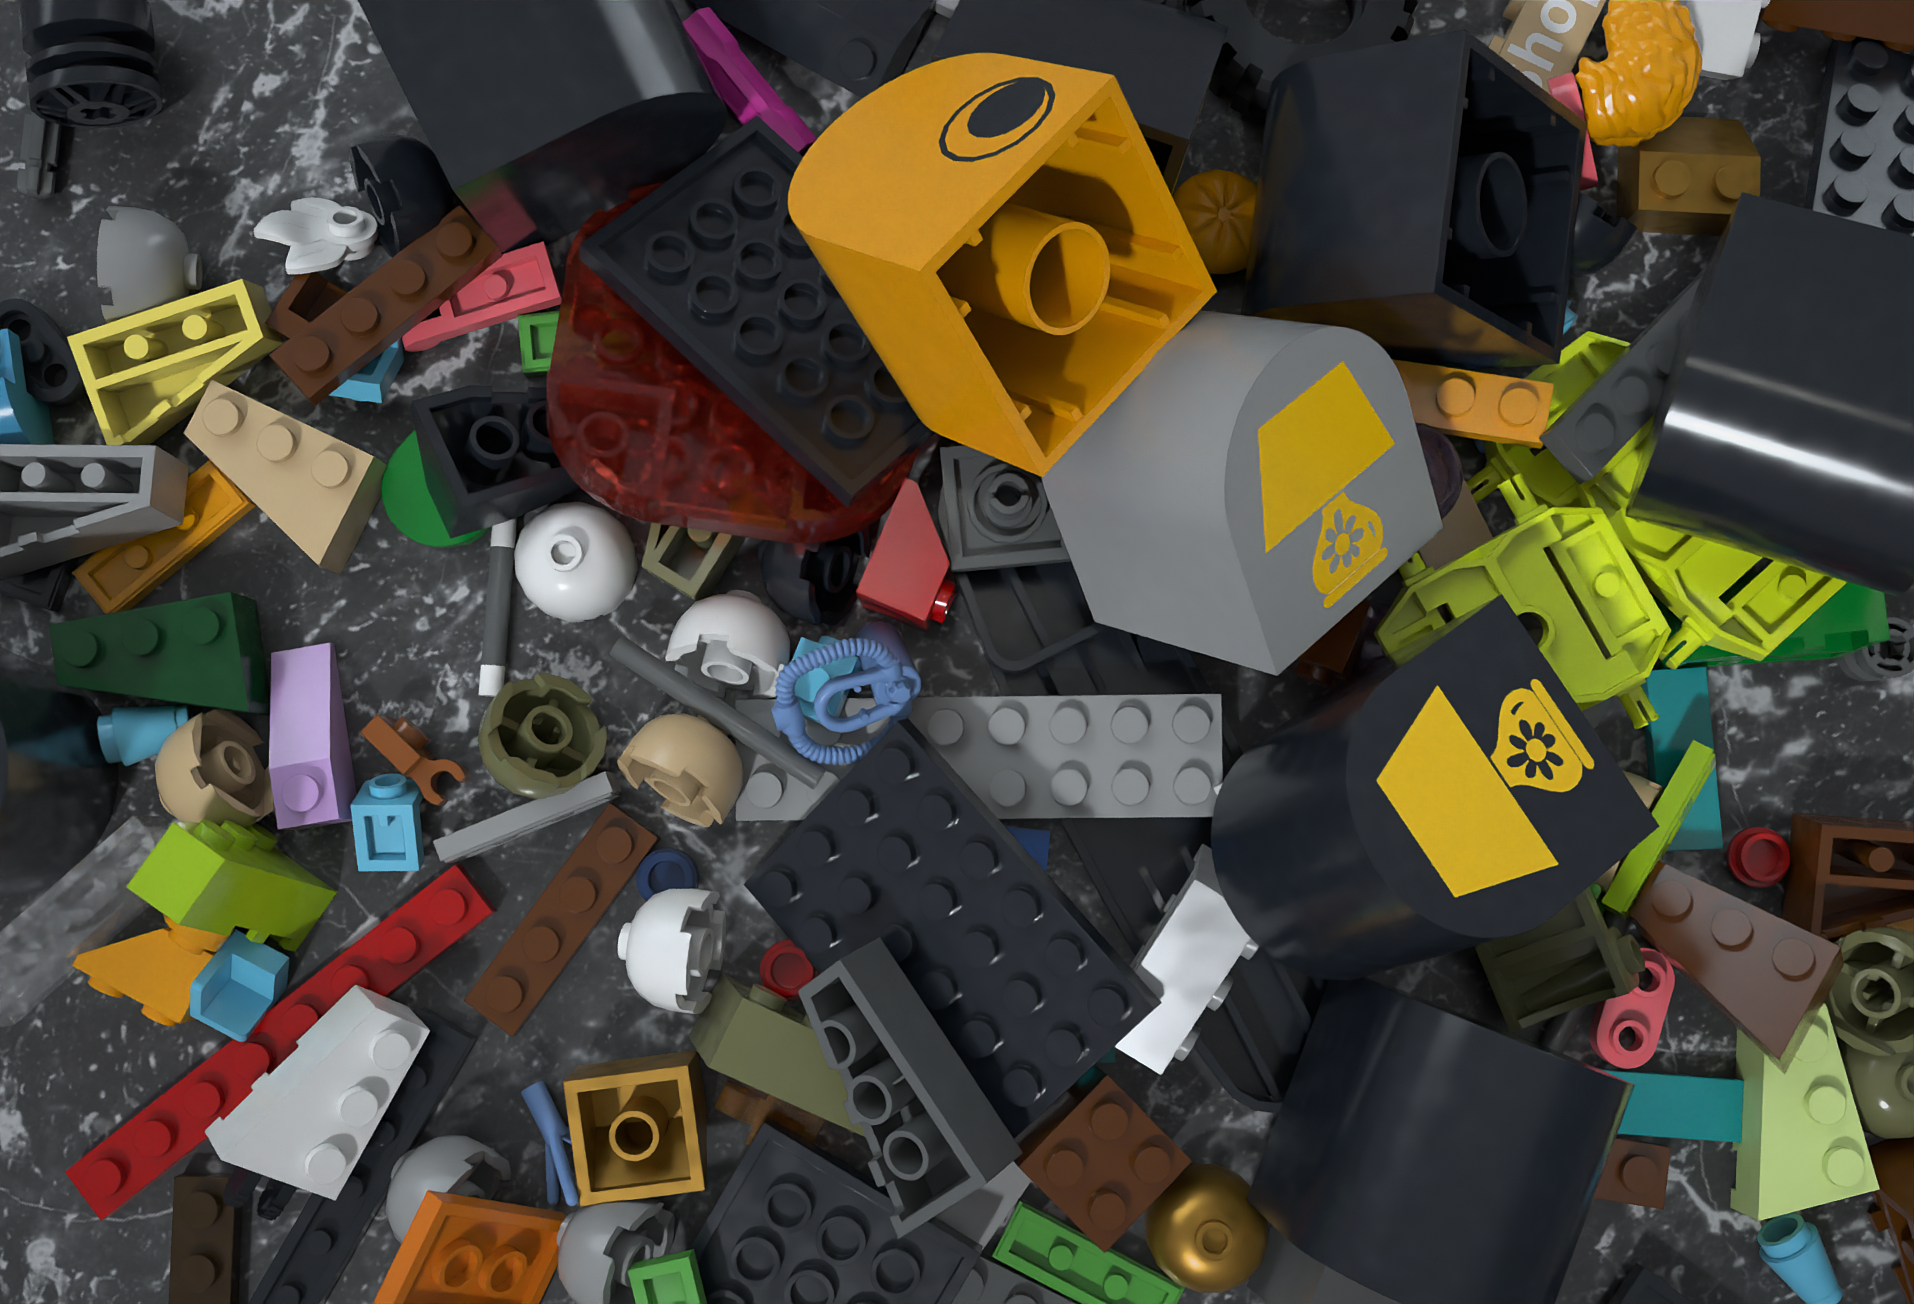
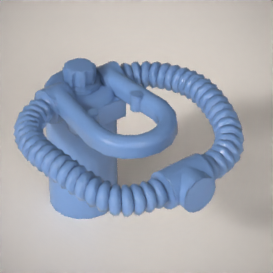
M883 621L871 622L857 633L855 639H843L841 642H834V645L829 643L827 647L822 646L821 650L817 648L815 653L810 651L808 655L803 654L802 658L797 657L796 660H792L789 664L785 665L783 670L779 671V676L776 678L777 684L775 688L777 690L775 694L777 698L775 707L770 709L777 731L782 730L784 734H787L789 741L792 742V746L805 758L817 761L818 763L824 762L827 765L830 763L833 765L838 763L843 765L844 763L851 764V762L856 764L897 721L909 718V714L913 711L911 702L918 696L921 689V677L897 628ZM857 655L864 671L837 676L825 682L817 691L814 699L815 715L821 725L830 731L839 733L855 731L891 716L890 721L885 726V730L881 731V734H877V737H873L872 741L868 740L867 743L857 744L856 747L851 745L850 748L848 746L843 748L840 746L837 748L834 746L831 748L829 746L824 747V745L815 743L804 729L806 723L799 698L794 695V685L800 676L808 673L809 670L813 671L814 667L825 666L826 662L830 664L832 660L837 661L838 658L843 659L844 656ZM870 684L876 704L875 707L867 710L862 708L858 714L847 718L834 717L828 712V702L835 693L853 688L858 693L861 691V686Z

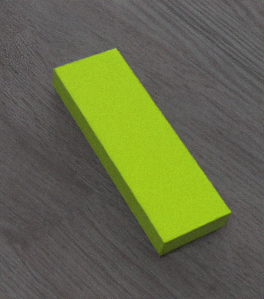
M1695 740L1692 741L1651 813L1660 827L1628 853L1601 901L1605 909L1623 919L1630 917L1629 912L1658 860L1661 861L1716 765L1713 749Z

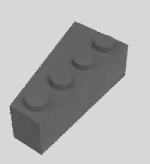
M880 937L843 957L798 990L829 1069L839 1070L846 1087L847 1100L843 1104L852 1126L861 1124L874 1156L868 1162L875 1183L877 1187L885 1185L896 1211L890 1216V1220L898 1239L987 1184L1023 1153Z

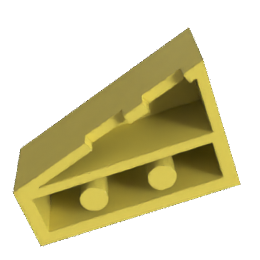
M240 279L67 337L107 445H150L196 410L211 379L224 386H228L283 344L280 334L265 324L272 311L262 286Z

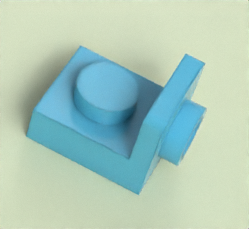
M401 774L376 776L364 782L350 805L358 871L420 870L425 858L419 805L424 796L413 779H406Z

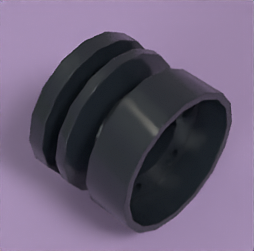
M19 0L17 2L23 50L31 56L25 62L27 82L30 83L28 86L30 109L41 119L63 126L78 128H114L142 122L152 118L162 110L163 97L161 85L158 83V62L150 56L155 50V37L151 6L147 0Z

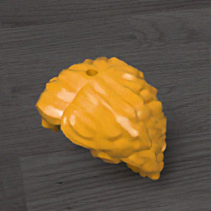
M1609 0L1608 13L1604 16L1602 23L1608 57L1602 62H1595L1588 57H1582L1578 64L1579 72L1574 76L1582 89V107L1585 121L1587 122L1589 140L1595 142L1596 145L1607 147L1614 145L1618 148L1635 147L1640 142L1650 140L1656 133L1670 127L1681 116L1684 108L1690 102L1698 86L1703 59L1695 36L1696 27L1690 20L1689 9L1686 5L1681 6L1680 0Z

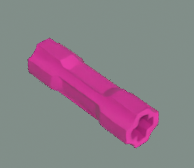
M707 7L696 10L689 18L683 21V24L725 105L743 126L758 116L804 157L817 140L816 136L793 108L786 105L740 50L737 40L711 8Z

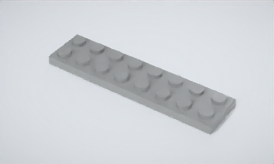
M1221 694L916 697L911 702L913 711L909 714L908 719L998 819L1213 817L1217 794L1213 788L1223 783ZM846 698L839 718H847L858 714L862 708L867 710L875 707L874 698ZM776 699L735 700L737 711L792 746V742L788 739L789 736L784 734L782 730L777 731L770 709L775 707ZM891 716L851 732L839 733L830 731L826 727L806 719V727L804 729L808 736L815 743H819V745L829 746L830 748L833 746L836 748L848 746L850 748L851 745L856 747L857 744L861 745L863 742L867 743L868 740L872 741L873 737H877L879 733L881 734V731L885 730V726L888 725ZM736 739V748L738 749L744 769L743 785L736 800V821L804 820L856 764L853 762L851 764L844 763L843 765L839 763L837 765L832 763L827 765L824 762L818 763L827 770L813 790Z

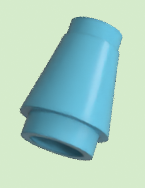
M189 705L178 707H113L111 714L99 716L97 720L99 741L106 761L109 764L122 761L125 766H129L158 754L165 739L177 728L194 717L191 707Z
M1789 1213L1773 1218L1760 1229L1757 1235V1241L1761 1245L1759 1250L1760 1257L1806 1304H1837L1842 1299L1843 1291L1838 1284L1821 1237L1814 1224L1805 1222L1802 1216Z

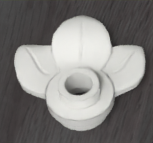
M311 197L292 201L291 211L280 210L270 213L257 224L253 232L256 238L291 246L285 264L286 272L290 275L327 270L338 266L343 260H357L369 255L374 249V242L378 237V226L375 218L367 212L355 207H342L331 200Z

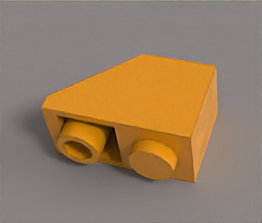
M169 927L78 954L72 966L91 976L88 984L94 989L116 998H122L125 994L144 1004L141 1012L146 1017L160 1024L174 1027L177 1023L181 1024L197 1020L190 1016V987L194 979L217 952L204 949L201 955H195L182 949L168 937L171 931Z

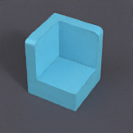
M235 929L221 949L192 982L190 987V1016L239 1042H244L287 989L289 957L265 944L251 942L245 937L246 934Z

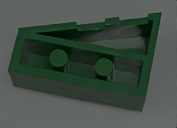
M225 592L49 625L57 685L270 716V689L257 604L254 599L233 592Z

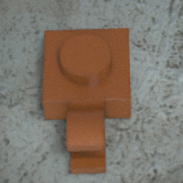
M376 715L360 732L403 775H409L419 786L424 798L432 804L444 806L449 801L437 788V780L442 773H451L461 783H466L471 778L468 770L461 763L447 759L436 760L424 748L429 738L419 727L404 716L397 721L395 718Z

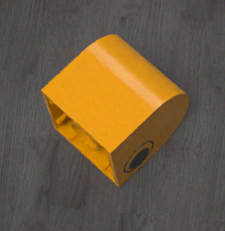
M997 53L965 54L927 64L884 84L838 117L809 148L798 165L790 183L788 209L792 221L922 423L941 436L1041 477L1053 467L1144 370L1153 356L1217 292L1115 76L1111 74Z

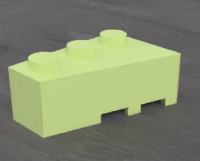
M1823 1003L1785 1074L1741 1030L1737 1029L1735 1078L1744 1081L1741 1143L1733 1142V1149L1737 1150L1736 1188H1731L1730 1208L1760 1221L1879 1190L1880 1188L1826 1004Z

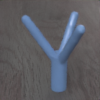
M539 1081L524 1089L521 1094L545 1140L547 1201L551 1205H556L559 1202L560 1181L566 1203L569 1206H574L578 1203V1195L562 1141L563 1139L571 1144L570 1129L564 1124L544 1081Z

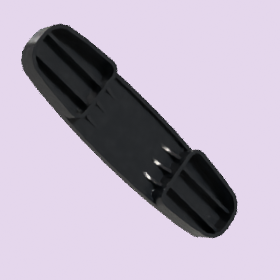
M942 487L938 506V524L951 564L944 487ZM1072 561L953 573L1001 696L1212 694L1188 649L1095 622ZM1222 713V765L1224 782L1225 777L1243 755V752ZM1212 817L1059 818L1099 896L1134 956H1136L1142 944L1146 945L1164 917L1165 912L1163 909L1172 894L1178 895L1194 870L1195 861L1193 859L1201 845L1204 844L1212 849ZM1258 947L1249 960L1241 955L1236 960L1228 975L1234 978V982L1219 1008L1214 1011L1206 1006L1194 1024L1201 1028V1031L1193 1049L1222 1088L1233 1099L1254 1111L1279 1114L1329 980L1299 973L1275 960Z

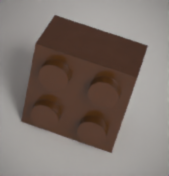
M1094 1065L1014 1139L1023 1152L1014 1160V1163L1104 1253L1192 1162L1097 1065Z

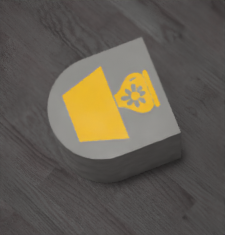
M1199 310L1153 356L1144 370L1042 477V483L1095 622L1276 676L1443 529L1410 402L1400 373L1390 356L1376 341L1360 331L1346 327Z

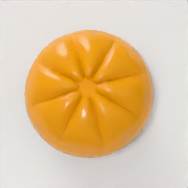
M1219 169L1201 172L1184 181L1172 195L1209 274H1230L1247 268L1257 186L1250 179L1236 172Z

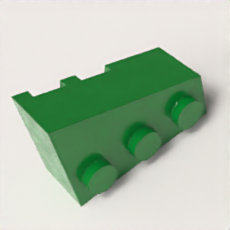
M1759 574L1743 575L1719 599L1726 605ZM1847 582L1761 662L1705 645L1698 647L1677 669L1838 659L1889 641L1890 633L1884 593ZM1656 597L1654 601L1672 630L1667 639L1668 641L1682 628V621ZM1681 645L1663 661L1658 658L1659 670L1670 669L1665 663L1682 648Z

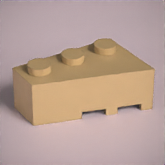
M211 379L184 434L318 566L341 575L382 494V478L387 465L362 450Z

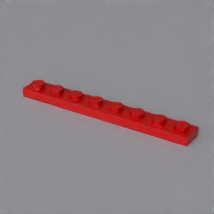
M455 864L269 1010L246 1041L231 1040L67 1169L65 1173L101 1221L111 1217L209 1139L205 1130L219 1116L225 1119L253 1091L251 1085L265 1072L270 1075L299 1047L296 1042L355 984L388 998L497 912L496 908L463 865Z

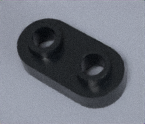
M16 298L0 302V330L8 328L19 335L20 330L24 326H31V334L28 339L20 342L27 392L35 399L51 406L63 407L77 402L87 390L66 336L48 314L34 304ZM66 369V381L56 387L54 384L55 375L60 370Z

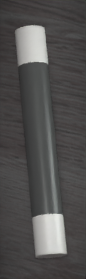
M515 518L492 526L479 695L495 697L504 686L517 519Z

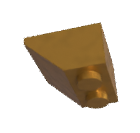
M1680 116L1670 127L1656 133L1652 139L1642 141L1635 147H1619L1616 219L1619 216L1625 218L1637 227L1636 232L1722 236L1741 193L1760 197L1761 157L1741 121L1738 119Z
M697 1050L578 1065L563 1081L580 1207L696 1192L706 1189L707 1108L700 1057Z

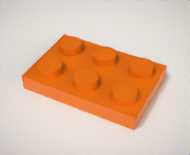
M427 1190L373 1304H539L558 1265L559 1247L557 1245V1234L567 1215L559 1211Z

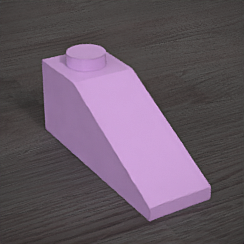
M331 642L271 653L269 773L278 830H304L352 821L350 805L355 799L357 791L334 643Z

